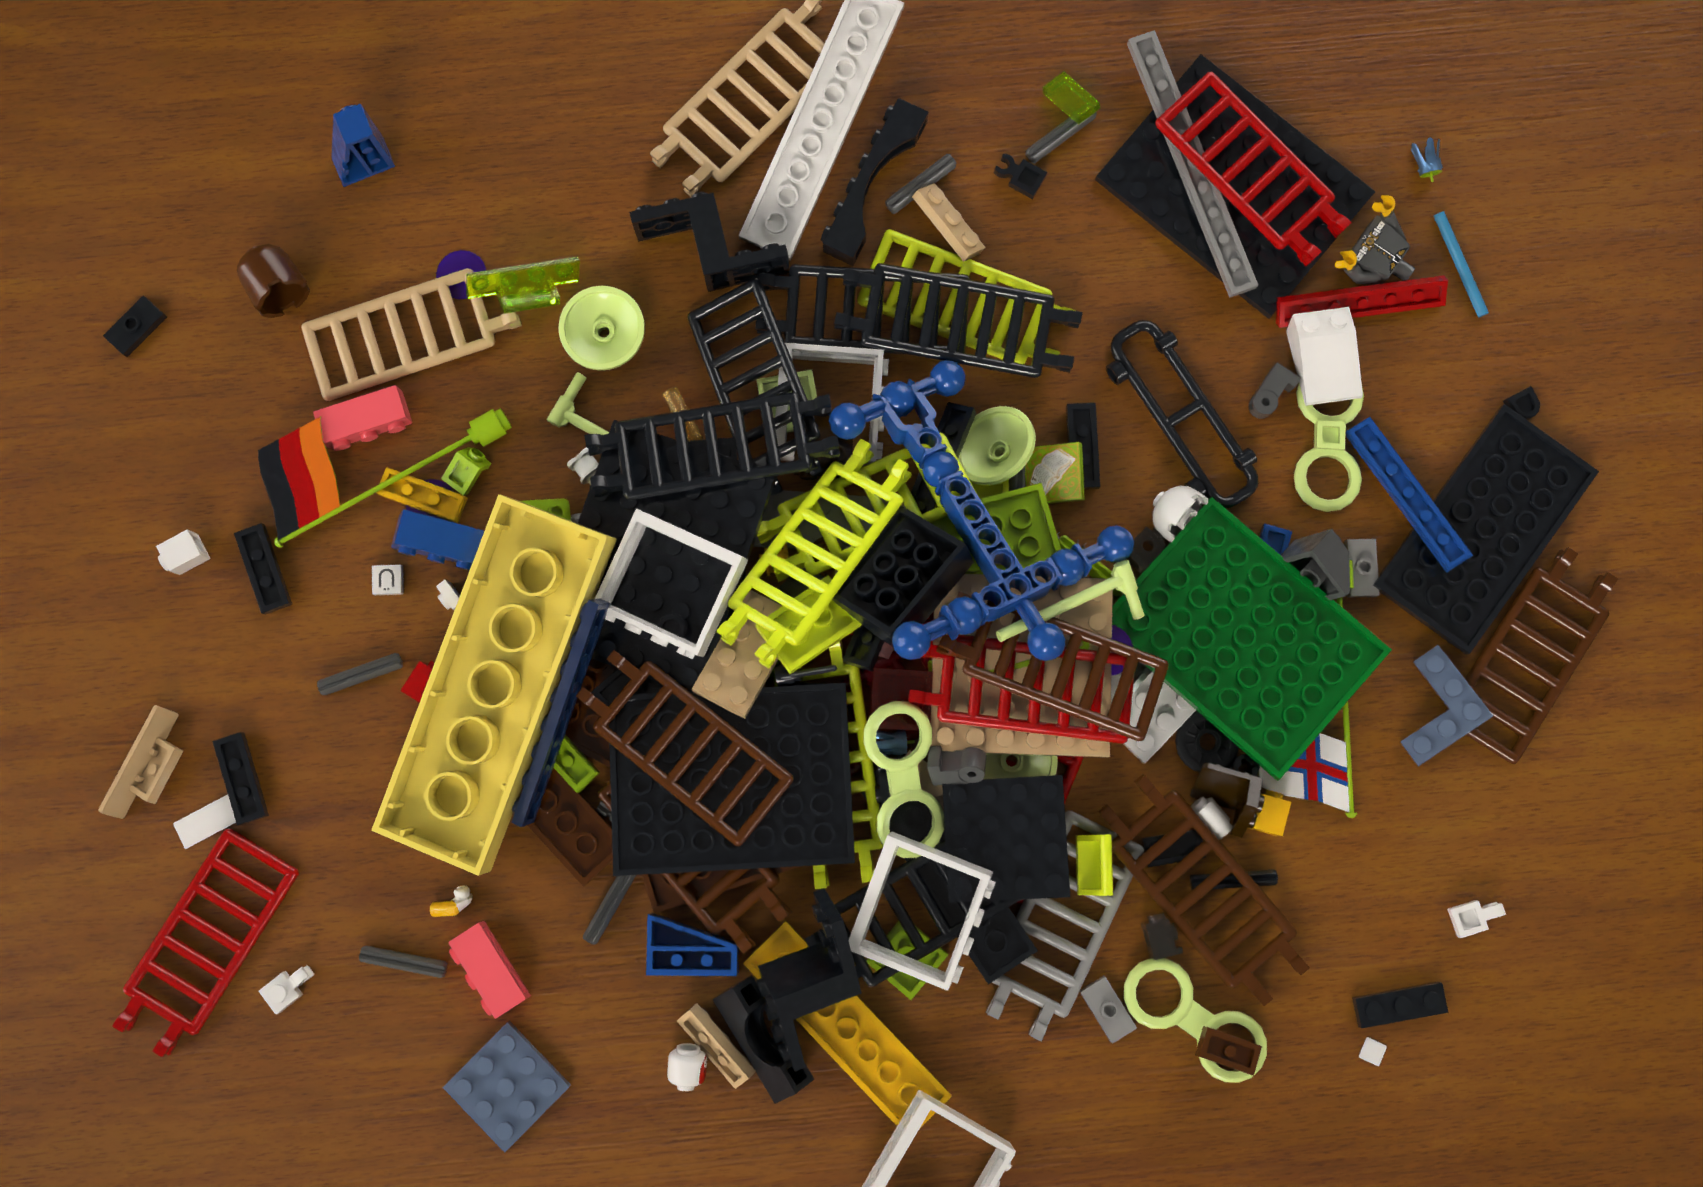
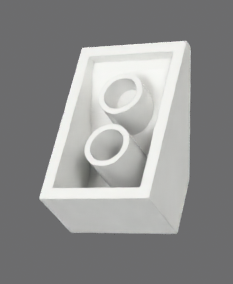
M1342 307L1293 314L1286 334L1297 375L1301 377L1299 384L1305 406L1362 398L1363 391L1357 336L1350 308Z

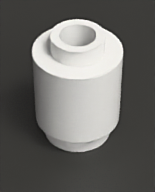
M1201 797L1191 805L1193 810L1219 840L1231 831L1230 818L1212 797L1207 799Z

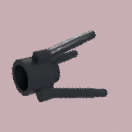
M783 664L775 665L774 668L778 686L826 684L800 681H803L804 676L837 670L835 665L805 670L799 668L790 675Z

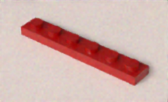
M1443 275L1277 297L1276 324L1279 328L1288 327L1293 314L1349 307L1352 318L1446 306L1448 279Z

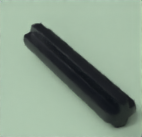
M1274 869L1246 871L1258 886L1278 884L1277 871ZM1230 873L1213 889L1242 888L1243 885ZM1211 874L1191 875V890Z

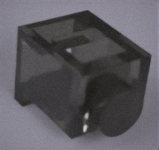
M1146 527L1134 539V550L1126 560H1129L1130 565L1141 574L1167 547L1164 543L1166 539L1156 528L1150 530ZM1143 542H1148L1152 546V550H1144Z
M1161 912L1147 916L1148 921L1142 922L1141 927L1149 958L1157 960L1183 953L1182 947L1175 945L1174 942L1178 940L1174 923H1169L1165 913Z

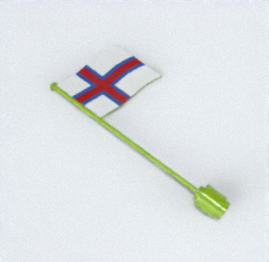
M1349 560L1350 589H1353V561ZM1343 597L1337 598V603H1338L1342 608H1343ZM1348 701L1342 707L1344 741L1320 733L1278 781L1260 766L1258 777L1263 778L1262 788L1281 793L1283 796L1318 801L1346 811L1345 814L1348 818L1356 817L1357 812H1354Z

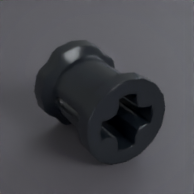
M1247 754L1236 756L1231 765L1227 767L1228 769L1239 771L1238 767L1246 763L1248 768L1245 772L1253 776H1257L1260 765Z

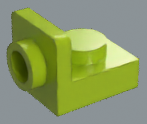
M468 447L456 452L441 479L463 496L467 495L481 472L489 469L491 462L476 448Z

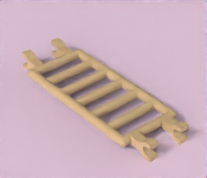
M805 0L804 4L794 14L786 8L781 9L664 124L663 131L669 137L650 152V155L653 157L652 162L661 168L679 147L693 158L701 167L682 182V185L685 187L683 189L684 192L690 197L697 193L711 176L718 182L725 181L795 111L806 84L797 92L755 51L765 41L768 42L809 80L813 68L775 35L774 32L786 22L820 54L825 43L805 23L822 9V6L819 5L822 0ZM746 60L790 99L779 111L735 71ZM726 79L770 118L760 130L716 91ZM707 98L751 138L741 149H738L696 110ZM688 117L732 157L721 169L677 129Z

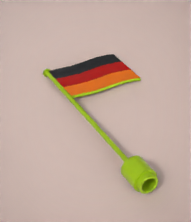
M501 408L496 411L491 409L469 421L471 428L467 429L468 436L340 505L336 474L323 441L321 416L258 450L260 473L274 510L278 537L274 539L275 546L283 547V543L471 440L475 445L480 442L483 447L506 435V431L512 428L509 420Z

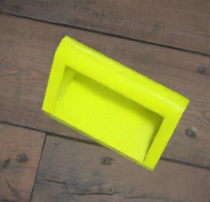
M1075 835L1077 895L1113 896L1112 835Z

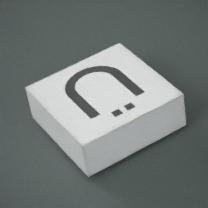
M403 565L372 566V594L375 596L404 594Z

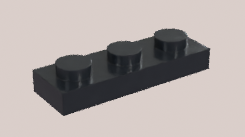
M1096 403L1067 404L1068 443H1082L1084 489H1099L1101 486Z
M260 523L235 532L234 536L261 613L266 615L293 605L265 525Z
M239 732L212 741L236 824L243 825L269 816L245 733Z
M1441 982L1352 997L1359 1028L1449 1013Z

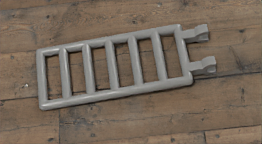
M1073 811L1065 812L1066 836L1072 825L1093 835L1111 834L1112 840L1118 836L1117 833ZM1067 841L1068 855L1076 858V845ZM1129 841L1124 846L1135 860L1144 853L1143 846L1133 841ZM1112 864L1113 877L1118 879L1113 890V896L1084 895L1106 906L1099 922L1050 898L1024 899L1016 915V919L1024 931L1081 961L1074 976H1071L1031 955L1022 961L1021 964L1068 987L1061 1004L1002 975L992 982L998 985V988L985 1013L998 1020L1010 992L1041 1007L1028 1035L1042 1042L1053 1014L1062 1018L1069 1015L1132 880L1133 875L1126 867L1122 869ZM1069 875L1070 889L1077 892V879ZM1036 904L1092 932L1093 935L1087 948L1084 949L1028 921L1034 905Z

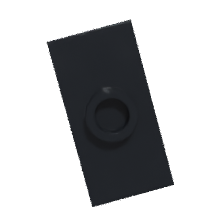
M143 295L103 337L124 356L128 357L167 316Z

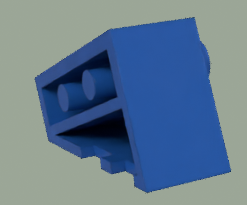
M361 103L345 106L340 112L333 114L331 158L343 187L395 167L382 134Z
M403 509L398 518L391 548L398 549L399 553L415 556L416 554L428 556L427 560L444 564L445 560L456 562V567L470 571L484 530Z
M652 912L648 914L646 975L737 976L739 974V948L734 941L721 936H713L707 931Z

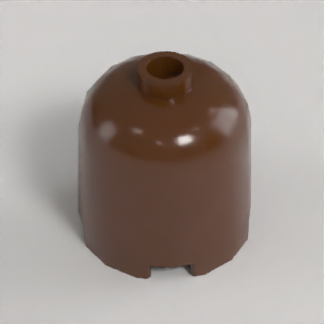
M271 244L254 246L239 260L237 266L238 278L255 309L259 311L261 316L267 318L281 317L285 315L283 310L292 305L298 308L307 299L310 293L307 281L282 248Z

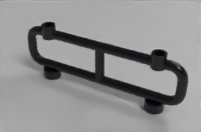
M1140 320L1130 324L1119 331L1112 339L1111 353L1115 361L1106 365V372L1109 378L1116 385L1121 384L1127 379L1129 380L1194 477L1185 483L1184 486H1189L1199 491L1208 500L1213 497L1224 508L1234 507L1249 498L1256 491L1259 484L1258 474L1253 467V464L1257 462V457L1250 448L1241 449L1173 347L1178 345L1175 335L1171 331L1163 333L1155 323L1149 320ZM1141 331L1148 332L1152 336L1157 350L1165 355L1195 400L1169 417L1165 415L1122 350V344ZM1202 410L1233 456V462L1236 467L1243 471L1247 478V484L1231 496L1223 497L1218 494L1174 428V426Z

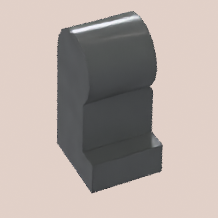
M1276 363L1248 404L1250 413L1258 419L1268 417L1276 410L1278 398L1283 390L1287 392L1293 390L1301 377L1281 364Z
M930 746L927 769L933 786L942 784L959 785L982 781L985 777L987 755L983 750L974 747L952 752L942 751L941 746Z

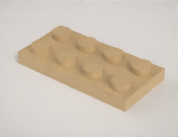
M752 590L742 601L766 616L782 607V605ZM749 619L739 631V635L732 646L720 639L692 687L693 693L744 719L778 661L776 657L769 669L759 663L760 658L756 657L754 653L766 641L755 628L756 623Z

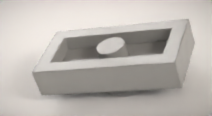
M1376 539L1345 540L1344 545L1349 551V560L1353 561L1354 588L1350 589L1347 597L1379 596V589L1373 586L1378 579Z
M1104 975L1079 991L1112 1044L1137 1029Z

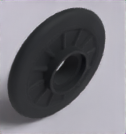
M1198 711L1194 712L1176 733L1175 742L1179 757L1185 765L1196 772H1200L1205 763L1219 764L1227 768L1234 761L1239 750L1236 744ZM1205 733L1211 734L1215 739V745L1211 750H1205L1200 745V738Z

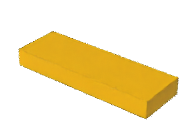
M386 467L380 483L400 472ZM410 475L376 492V494L457 524L468 499L459 493Z

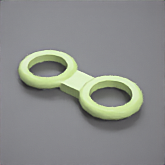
M1298 383L1296 391L1298 407L1303 415L1314 423V448L1305 452L1296 464L1294 472L1295 489L1301 499L1313 509L1325 512L1338 511L1354 501L1359 494L1362 483L1358 463L1351 454L1345 451L1346 424L1353 421L1362 408L1364 393L1362 398L1351 399L1350 406L1344 413L1328 416L1317 411L1313 405L1305 406L1301 387ZM1329 457L1338 460L1344 465L1348 472L1349 484L1341 497L1327 500L1319 498L1311 491L1307 484L1306 475L1308 467L1314 460Z
M892 701L879 706L869 716L864 727L863 744L867 755L878 767L886 770L890 797L882 804L877 815L876 830L881 844L884 846L887 835L890 833V818L894 810L908 801H919L929 808L932 815V827L929 834L920 843L934 848L939 843L944 832V812L940 802L931 793L921 789L918 764L926 757L932 744V727L928 716L918 706L907 701ZM894 714H907L917 722L919 728L918 744L908 756L900 759L888 758L879 751L876 743L877 730L887 717ZM901 847L898 848L896 854L902 858H917L921 856Z
M1152 957L1139 962L1129 972L1124 983V1001L1128 1012L1138 1023L1151 1029H1167L1177 1025L1197 1039V1046L1203 1026L1217 1030L1222 1025L1238 1023L1251 1033L1254 1044L1262 1046L1255 1074L1262 1068L1267 1056V1040L1262 1027L1251 1016L1240 1011H1223L1213 1015L1193 1000L1194 987L1190 977L1178 963L1167 958ZM1153 970L1170 972L1178 980L1181 988V999L1177 1008L1170 1014L1162 1017L1151 1016L1145 1013L1140 1008L1136 999V987L1139 980L1146 973ZM1199 1057L1205 1070L1212 1077L1223 1082L1240 1083L1253 1077V1075L1238 1070L1223 1069L1215 1062Z

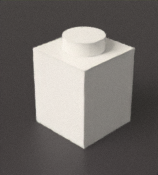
M188 529L156 546L160 553L158 560L161 566L166 571L169 570L178 575L211 559L199 535Z

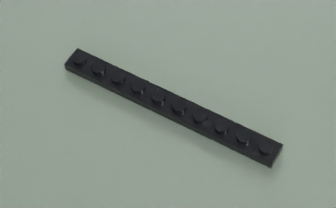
M948 402L937 429L939 433L941 432L946 435L957 458H959L976 416V411L972 407ZM919 472L911 494L923 514L938 506ZM862 625L854 631L843 661L846 664L872 672L884 641Z

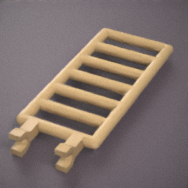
M466 268L304 322L301 329L323 399L331 401L493 347L495 345L494 333L522 326L519 315L516 314L514 309L492 319H488L480 292L509 285L505 273L502 272L501 268H498L486 275L475 278L473 270ZM464 281L483 337L466 343L449 290V286ZM437 290L456 346L439 352L422 295ZM410 299L429 355L412 361L395 304ZM383 308L385 309L402 364L385 370L368 313ZM356 317L358 318L375 373L361 379L358 378L341 323ZM331 326L348 382L334 388L331 387L314 332Z

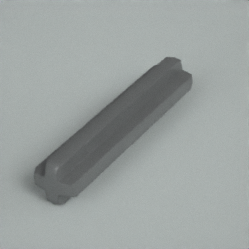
M1090 104L1085 105L1026 150V157L1031 163L1038 162L1093 121L1097 115L1095 109Z
M950 154L944 155L885 201L887 209L892 214H896L914 200L912 196L918 189L938 182L955 169L957 164L955 159Z
M393 653L317 681V687L321 695H328L398 670L403 667V662L399 654Z
M636 875L616 877L583 934L585 941L593 945L598 943Z
M367 945L361 948L359 954L360 962L438 978L445 977L448 968L446 961Z

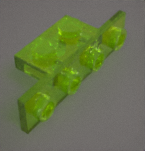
M577 256L466 273V296L468 299L496 295L504 314L560 305V295L555 285L578 282L580 260Z

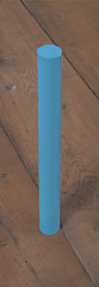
M1444 211L1437 213L1433 217L1477 317L1485 316L1489 313L1447 216Z

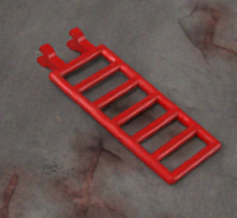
M1206 73L1156 119L1155 126L1275 248L1282 250L1289 245L1297 253L1299 260L1305 266L1322 252L1300 234L1317 216L1327 224L1329 231L1335 238L1352 223L1346 216L1339 214L1330 205L1335 199L1334 193L1215 73ZM1211 86L1222 98L1180 135L1169 123L1204 90ZM1228 106H1231L1241 118L1200 155L1189 142ZM1250 125L1261 138L1220 175L1209 163ZM1270 145L1281 158L1240 195L1229 183ZM1290 166L1301 178L1260 216L1249 203ZM1310 186L1321 198L1280 236L1269 223Z
M959 634L955 640L971 646L974 636ZM987 637L976 666L984 669L986 649L1001 651L1005 641L1000 642L998 638ZM1017 641L1005 674L1006 678L1012 680L1014 678L1016 653L1031 654L1027 642ZM930 644L928 652L921 658L943 659L939 694L911 689L908 694L909 703L938 707L937 718L941 722L1120 744L1128 741V737L1110 730L1099 729V726L1089 722L1087 727L1069 725L1070 715L1058 711L1057 724L1039 722L1041 704L1030 699L1027 720L1009 718L1012 692L1001 688L998 715H981L980 705L983 681L971 677L968 713L950 711L955 657L936 652L938 645ZM1065 647L1063 653L1057 658H1063L1067 647ZM1079 648L1075 661L1094 662L1097 650ZM1110 652L1106 664L1122 665L1124 668L1127 658ZM1042 661L1033 688L1040 691L1043 690L1045 661ZM1075 662L1062 699L1068 702L1072 701ZM1105 668L1090 710L1100 714ZM1134 677L1119 718L1120 722L1130 725Z
M225 829L125 983L123 992L131 997V1000L115 1020L112 1027L120 1032L130 1031L144 1006L171 1022L164 1036L152 1050V1052L160 1057L172 1054L177 1041L184 1031L190 1035L198 1034L297 879L299 871L233 829ZM230 842L284 875L275 891L221 858ZM214 868L268 901L259 916L205 884ZM197 894L251 926L243 942H240L188 909ZM180 920L185 921L235 952L226 968L171 935ZM164 945L218 978L209 994L155 961ZM147 972L202 1005L193 1020H190L138 987Z

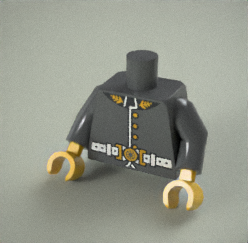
M1381 195L1383 204L1381 202L1373 203L1372 209L1375 212H1381L1380 217L1376 215L1368 224L1351 251H1340L1344 260L1335 262V267L1338 269L1343 268L1355 284H1382L1391 274L1405 281L1409 279L1415 270V267L1402 259L1409 250L1410 245L1406 241L1407 239L1394 213L1395 199L1392 196Z

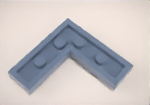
M1439 645L1413 662L1449 709L1400 742L1418 767L1493 717L1492 713Z

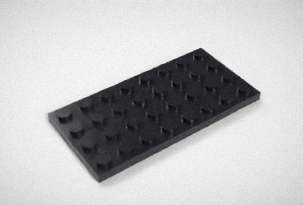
M1505 404L1502 405L1433 500L1473 556L1446 573L1413 528L1379 574L1373 586L1466 655L1470 654L1599 471Z

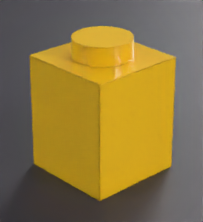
M1266 790L1265 794H1260L1265 797L1261 813H1256L1254 825L1249 829L1273 836H1283L1291 802L1283 800V794Z

